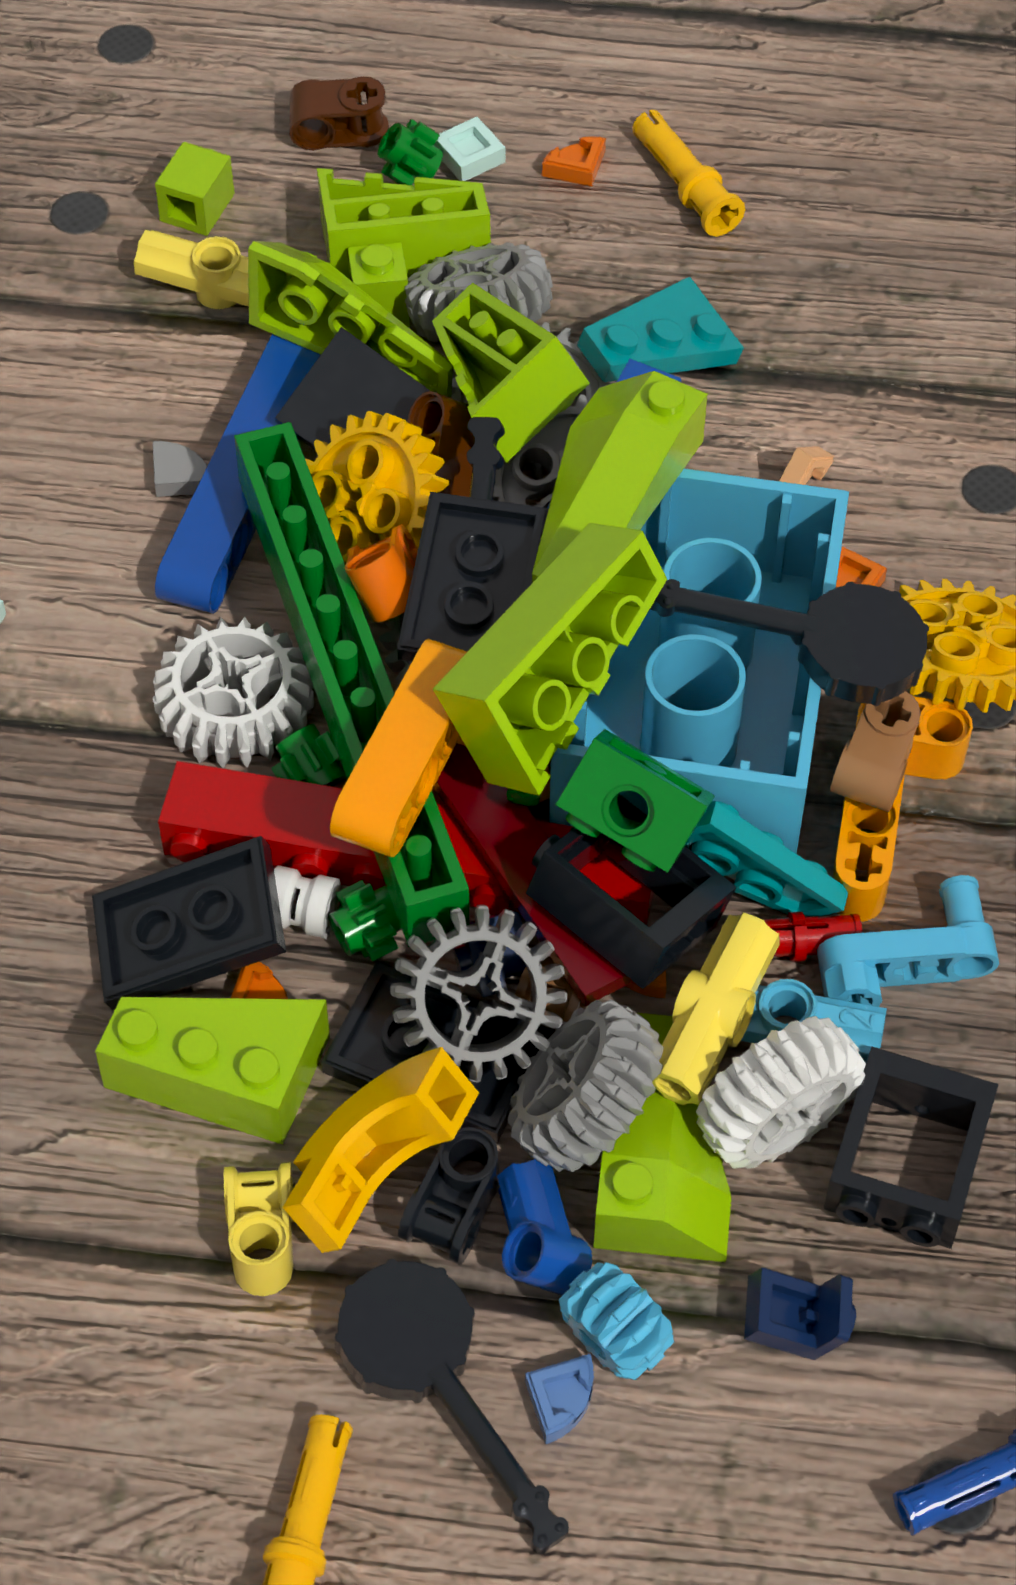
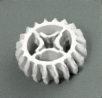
M244 616L237 627H228L220 617L216 629L211 631L197 624L194 632L195 639L193 640L178 636L175 651L163 652V659L161 660L162 669L155 671L153 680L155 696H153L155 713L159 714L161 729L165 732L166 737L174 738V744L178 747L180 753L193 749L194 757L197 758L199 763L211 755H215L217 762L222 768L225 767L230 758H240V761L248 768L252 755L260 753L271 761L274 754V745H278L282 740L293 734V732L306 726L307 714L312 713V708L314 707L312 691L314 686L299 647H293L292 640L287 632L274 636L273 629L268 621L256 630L251 629V624Z
M817 1016L808 1017L802 1022L791 1021L783 1030H771L765 1039L757 1044L751 1043L750 1049L739 1057H733V1063L726 1070L717 1073L715 1077L716 1083L705 1089L702 1096L703 1100L696 1110L698 1115L696 1123L704 1133L703 1138L713 1152L718 1153L733 1169L743 1167L746 1169L756 1168L765 1160L773 1163L778 1156L786 1152H792L795 1147L803 1142H809L811 1137L819 1130L828 1128L827 1123L836 1115L843 1113L846 1102L855 1098L858 1091L857 1087L864 1080V1068L866 1066L865 1061L858 1053L859 1048L841 1027L838 1028L829 1017L821 1019Z

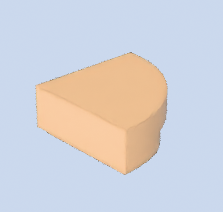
M819 446L797 447L779 481L806 485L811 477L821 481L833 463L834 455Z

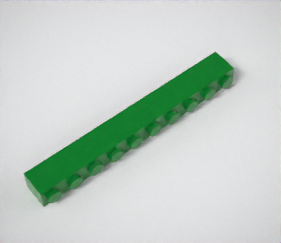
M291 422L234 435L239 483L348 780L395 693L354 586L344 569L343 557ZM431 791L399 853L395 857H389L374 851L406 942L411 935L421 938L424 943L435 940L436 938L431 934L426 925V922L432 917L439 921L445 933L454 929L450 918V910L455 907H459L462 910L466 925H470L469 887Z

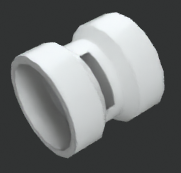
M277 865L274 869L283 929L295 925L302 927L307 935L327 939L332 930L328 914L337 910L339 905L336 893L341 891L340 879L325 875H318L314 879L301 876L297 869Z

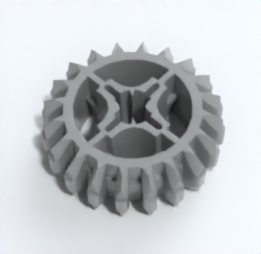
M490 242L482 247L471 245L469 249L462 251L453 250L452 254L448 256L436 257L432 264H424L418 269V272L412 274L408 278L409 284L405 286L407 296L405 303L408 316L411 318L417 334L426 337L428 341L432 342L440 341L432 320L472 282L533 322L539 320L542 314L551 308L550 301L553 299L551 292L553 283L550 269H547L545 259L541 256L540 251L530 249L529 246L524 244L514 246L513 243L509 242L502 245H494Z
M483 904L476 906L475 924L466 925L465 916L459 907L452 908L450 910V918L454 929L446 933L436 918L432 917L429 919L426 925L436 939L427 946L421 938L411 935L407 943L413 951L421 955L419 960L415 963L406 958H397L395 962V968L398 971L412 976L411 983L397 982L390 985L392 996L410 998L411 1004L401 1006L393 1011L395 1022L405 1023L415 1019L417 1025L403 1035L406 1045L409 1047L417 1045L427 1038L430 1042L423 1049L422 1053L442 1047L458 1067L461 1060L468 1061V1075L471 1082L481 1081L483 1075L482 1062L491 1061L492 1070L497 1079L506 1078L507 1068L503 1058L510 1054H513L517 1064L522 1069L531 1065L530 1058L521 1047L530 1040L537 1049L546 1051L550 1043L544 1035L537 1031L540 1023L558 1029L563 1022L560 1016L545 1010L546 1004H561L567 1001V993L564 990L547 988L546 983L564 976L563 966L561 964H549L542 967L540 964L542 960L550 956L554 951L552 943L549 940H545L530 949L527 944L532 940L537 931V927L532 922L527 921L514 935L510 933L514 923V913L504 909L498 917L496 926L489 925V909ZM478 940L487 941L484 951H480L474 965L467 970L453 971L446 968L443 970L434 966L446 952L460 944ZM506 947L521 957L528 970L531 983L530 1001L517 997L514 993L507 991L501 986L500 974L503 966L501 960ZM485 974H487L492 980L487 984L491 992L495 991L497 997L508 1004L496 1000L491 1002L481 1000L477 1008L472 1009V1012H470L466 1006L470 1002L467 995H461L462 993L458 986L448 982H453L463 987L465 984L476 986L480 978L485 977ZM426 985L440 989L441 993L447 994L457 1001L458 1009L454 1021L456 1026L451 1038L439 1031L428 1017L425 1006ZM501 1015L512 1019L514 1017L522 1019L515 1029L499 1040L486 1044H470L473 1035L477 1036L483 1022L490 1017Z
M612 999L604 1003L596 1000L590 1003L586 1009L581 1007L576 1009L568 1022L563 1021L561 1027L556 1028L553 1035L547 1039L550 1043L549 1048L546 1051L539 1050L535 1056L530 1057L531 1065L523 1075L518 1077L517 1083L520 1087L511 1096L510 1105L513 1109L508 1117V1123L512 1126L511 1137L521 1144L520 1147L529 1153L531 1157L544 1166H551L558 1172L563 1169L574 1172L581 1168L583 1164L590 1166L595 1163L602 1151H612L615 1141L623 1133H629V1126L635 1117L644 1114L642 1106L646 1098L655 1093L656 1088L652 1082L661 1074L663 1067L659 1060L662 1057L664 1047L658 1042L659 1034L638 1013L626 1005L621 1006Z

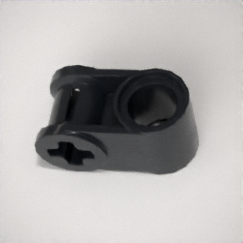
M473 1127L460 1128L454 1140L441 1143L426 1176L415 1189L404 1210L398 1229V1238L409 1243L415 1238L449 1253V1260L453 1263L461 1265L465 1261L476 1241L482 1220L499 1187L497 1175H499L497 1144L489 1134ZM469 1160L480 1162L485 1166L481 1172L469 1176L459 1174L454 1170L458 1164Z

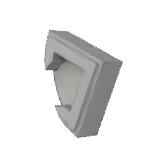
M153 441L156 497L194 494L207 468L204 460L193 450L183 445L168 441Z

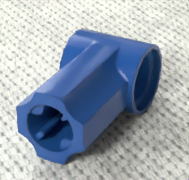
M536 1159L520 1164L512 1163L497 1175L500 1186L498 1192L509 1229L502 1252L503 1268L506 1274L514 1280L563 1296L570 1289L568 1285L583 1271L587 1272L591 1269V1249L585 1240L571 1235L553 1168L549 1165L544 1166Z

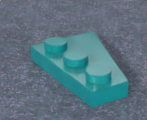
M718 801L711 802L687 842L686 847L722 876L734 879V885L737 887L735 889L736 893L785 914H788V912H803L805 917H814L844 911L848 892L843 884L827 874V870L822 865L803 859L785 847L784 842L778 836L759 830L741 818L737 809L731 805Z

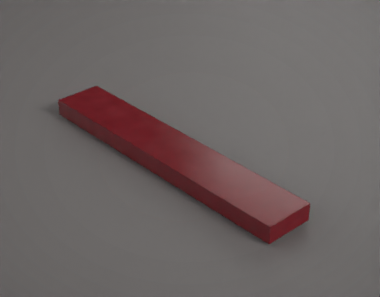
M456 743L433 788L524 920L532 922L537 927L535 935L540 942L549 940L552 943L554 951L550 957L555 964L563 966L565 979L583 1005L586 1007L590 1003L632 983L633 981L526 894L537 869L532 865V859L549 837L528 807L510 802L506 796L508 788L487 783L467 747Z

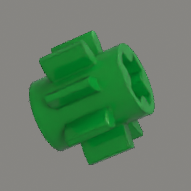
M413 119L409 120L406 127L400 123L392 125L384 134L378 147V157L387 162L382 168L381 173L396 183L403 185H413L416 177L432 178L439 169L443 158L442 150L434 145L440 136L439 133L422 122L417 123Z
M310 724L294 732L275 747L281 756V762L271 768L275 777L332 787L346 777L340 767L341 760L331 733L326 731L321 735L315 724Z
M363 880L336 893L341 906L329 913L328 918L335 937L347 955L351 956L361 951L364 958L369 956L373 962L399 948L393 936L397 935L396 932L402 930L386 886L374 891L370 883L365 885Z

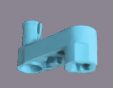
M959 875L948 878L939 885V894L943 901L947 927L844 934L834 936L821 943L816 951L824 997L879 1007L882 1003L880 987L956 982L962 979L983 977L995 971L999 966V958L993 929L984 921L978 891V880L969 875Z

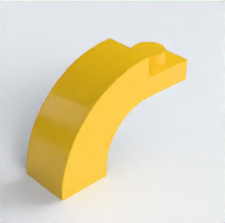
M442 1047L426 1051L392 1067L347 1099L310 1137L293 1161L302 1172V1175L282 1208L321 1253L341 1250L366 1204L383 1180L400 1164L416 1153L430 1146L454 1140L479 1092Z

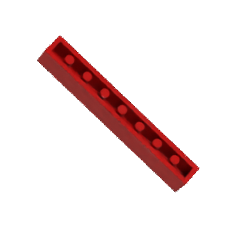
M181 761L176 762L158 820L164 855L174 856L180 861L188 862L262 836L270 845L274 869L277 865L297 869L302 877L314 879L318 875L340 879L341 885L347 886L363 880L365 885L370 883L374 891L386 886L374 851L332 837L330 834L332 813L343 788ZM437 804L469 887V906L486 905L489 909V914L493 915L501 913L504 909L516 910L520 914L446 805ZM538 821L548 837L556 834L562 838L572 828V826ZM604 852L579 870L648 926L654 892Z

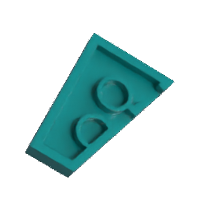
M690 276L585 327L577 343L578 348L603 382L617 381L629 359L667 373H676L737 364L744 349L726 322L720 317Z

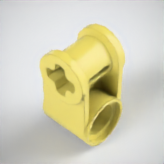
M291 1162L281 1163L278 1170L238 1172L235 1166L224 1167L225 1214L233 1272L237 1284L242 1290L251 1295L268 1296L276 1294L286 1287L292 1278V1222L294 1220L282 1208L293 1190ZM261 1248L275 1251L268 1258L260 1260L248 1257V1254Z

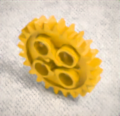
M367 411L364 419L349 415L346 429L334 424L330 426L331 442L329 444L318 439L314 441L315 450L318 454L315 461L305 459L345 565L348 559L347 550L356 545L361 549L391 536L392 529L400 524L407 528L417 548H419L430 492L439 493L449 486V480L434 475L445 463L444 458L431 454L436 444L434 440L421 436L422 428L408 423L406 420L389 413H385L382 416L375 412ZM356 591V594H357L358 599H359L360 601H362L361 598H360V596L358 595V593H357V591Z
M942 579L940 588L933 587L925 580H920L918 590L904 584L900 585L899 593L901 597L917 611L922 621L929 626L927 649L922 662L923 668L917 685L911 687L909 694L915 696L925 691L932 693V704L935 705L941 703L945 698L952 699L956 709L961 711L965 708L967 702L975 703L983 713L988 712L989 704L993 702L1005 711H1011L1013 699L1016 700V595H1009L1001 599L995 596V587L989 586L983 592L975 591L972 582L967 580L962 588H954L948 579Z

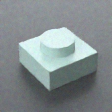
M477 116L439 133L440 136L434 144L443 152L442 161L460 181H467L505 163L506 147Z

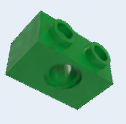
M604 729L593 739L555 805L568 812L565 817L566 820L579 831L596 838L603 833L623 845L621 853L635 865L648 871H655L656 867H659L668 873L677 861L715 795ZM622 791L639 793L648 805L647 818L631 820L625 817L618 807V794Z

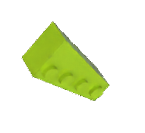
M589 523L433 688L434 693L487 783L540 796L551 777L545 769L557 748L567 750L579 730V727L573 721L589 694L599 696L611 676L608 673V668L612 655L618 645H629L667 581V577L642 530Z

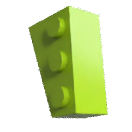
M317 168L321 224L328 263L348 279H350L348 247L402 242L407 278H409L412 274L418 272L422 265L432 264L436 257L448 256L452 254L453 250L462 251L469 249L471 245L474 247L486 246L491 242L490 212L483 183L416 177L414 185L383 183V174L368 172L365 174V181L336 179L334 178L333 169Z
M473 282L432 320L445 355L456 372L457 376L455 379L468 401L469 406L467 408L471 418L495 417L503 424L505 434L498 440L497 450L506 463L558 413L570 407L575 397L590 384L555 335Z
M121 997L95 1050L103 1086L125 1095L283 1145L330 1038L327 1001L325 999Z

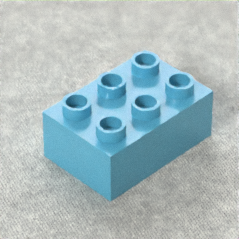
M684 468L641 530L647 538L667 580L675 579L679 581L680 588L807 613L809 603L812 600H817L826 592L836 588L849 491ZM649 610L629 645H618L612 655L608 668V673L611 676L599 696L589 694L573 721L579 727V730L567 750L557 748L551 759L549 822L572 826L565 818L568 812L555 804L593 739L606 729L714 794L713 801L731 805L737 809L741 818L761 831L778 836L784 842L785 847L797 854L821 687L814 682L803 664L797 660L799 646L792 641L790 636L679 612H674L669 617H661L656 611ZM622 791L619 793L648 816V805L639 793L634 791Z

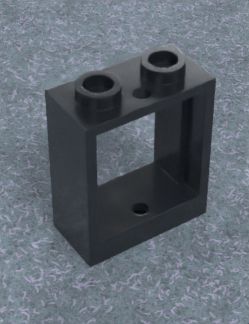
M618 794V807L625 817L631 820L647 818L646 814L621 794ZM572 826L570 832L562 838L556 834L552 835L541 845L532 859V865L537 869L526 894L642 989L648 986L716 928L737 888L686 846L667 873L659 867H656L655 871H648L635 865L621 853L623 845L603 833L596 838ZM604 852L669 904L672 909L648 927L579 870Z
M871 1046L864 1069L865 1077L858 1088L830 1178L824 1210L836 1213L840 1219L851 1225L859 1227L875 1225L901 1233L907 1241L919 1246L934 1247L940 1245L952 1249L999 1084ZM873 1103L968 1131L948 1201L852 1172Z

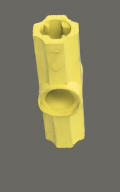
M154 230L144 231L138 241L134 259L136 275L195 291L199 302L211 309H225L237 303L249 307L248 257L240 254L239 247L234 241L216 236L206 238L197 243Z
M744 912L737 916L729 915L714 945H712L701 970H692L683 982L674 1005L673 1024L662 1044L664 1049L659 1060L663 1065L661 1074L652 1082L664 1098L684 1106L690 1103L699 1105L704 1091L715 1076L728 1046L736 1047L742 1040L754 1012L756 1003L755 993L780 945L779 933L772 930L764 920Z

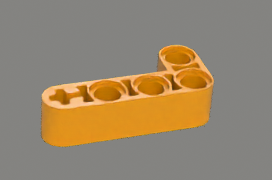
M426 639L422 643L336 801L330 822V834L332 837L389 857H395L399 853L456 743L466 746L434 693L433 688L468 651L431 639Z
M913 696L920 707V720L913 737L907 767L889 813L844 797L832 878L843 884L848 892L844 911L837 912V914H858L861 922H865L875 918L883 909L892 871L905 775L929 779H948L956 776L962 770L973 730V723L969 713L965 709L962 711L957 710L952 702L942 701L935 705L932 704V699ZM861 703L858 709L855 729L866 705L865 703ZM860 829H869L876 833H867ZM856 869L868 870L866 882L855 880Z

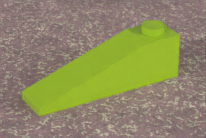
M252 242L248 248L249 324L318 354L323 353L342 327L430 391L451 398L454 367L450 361L334 266L318 259L309 252H302L281 242Z
M656 371L600 387L570 426L532 572V582L541 575L589 523L641 530L703 443L707 393Z
M638 1013L659 1034L658 1042L662 1045L673 1024L672 1016ZM655 1089V1093L647 1097L642 1106L644 1114L637 1115L630 1124L629 1133H623L615 1141L612 1151H602L593 1248L726 1262L732 1196L721 1157L718 1153L713 1152L703 1138V1131L696 1123L698 1120L696 1113L698 1104L690 1103L685 1106L664 1098Z

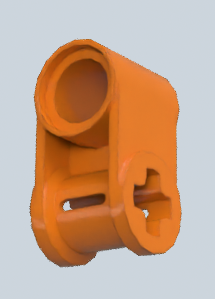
M402 524L394 527L391 536L363 549L356 545L347 550L348 559L344 569L373 622L387 621L404 613L406 609L418 548L411 534Z

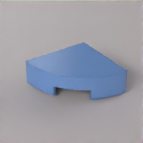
M590 1354L525 1373V1384L546 1444L554 1442L569 1433L580 1422L588 1409L594 1380L593 1362Z

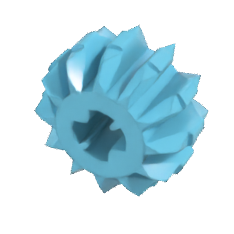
M597 1262L589 1271H583L568 1285L570 1289L559 1299L563 1320L571 1327L573 1335L583 1343L587 1352L592 1353L603 1367H608L617 1377L636 1380L646 1370L651 1371L665 1357L663 1353L674 1343L671 1321L663 1315L661 1306L648 1295L647 1289L640 1287L630 1274L623 1273L615 1264Z

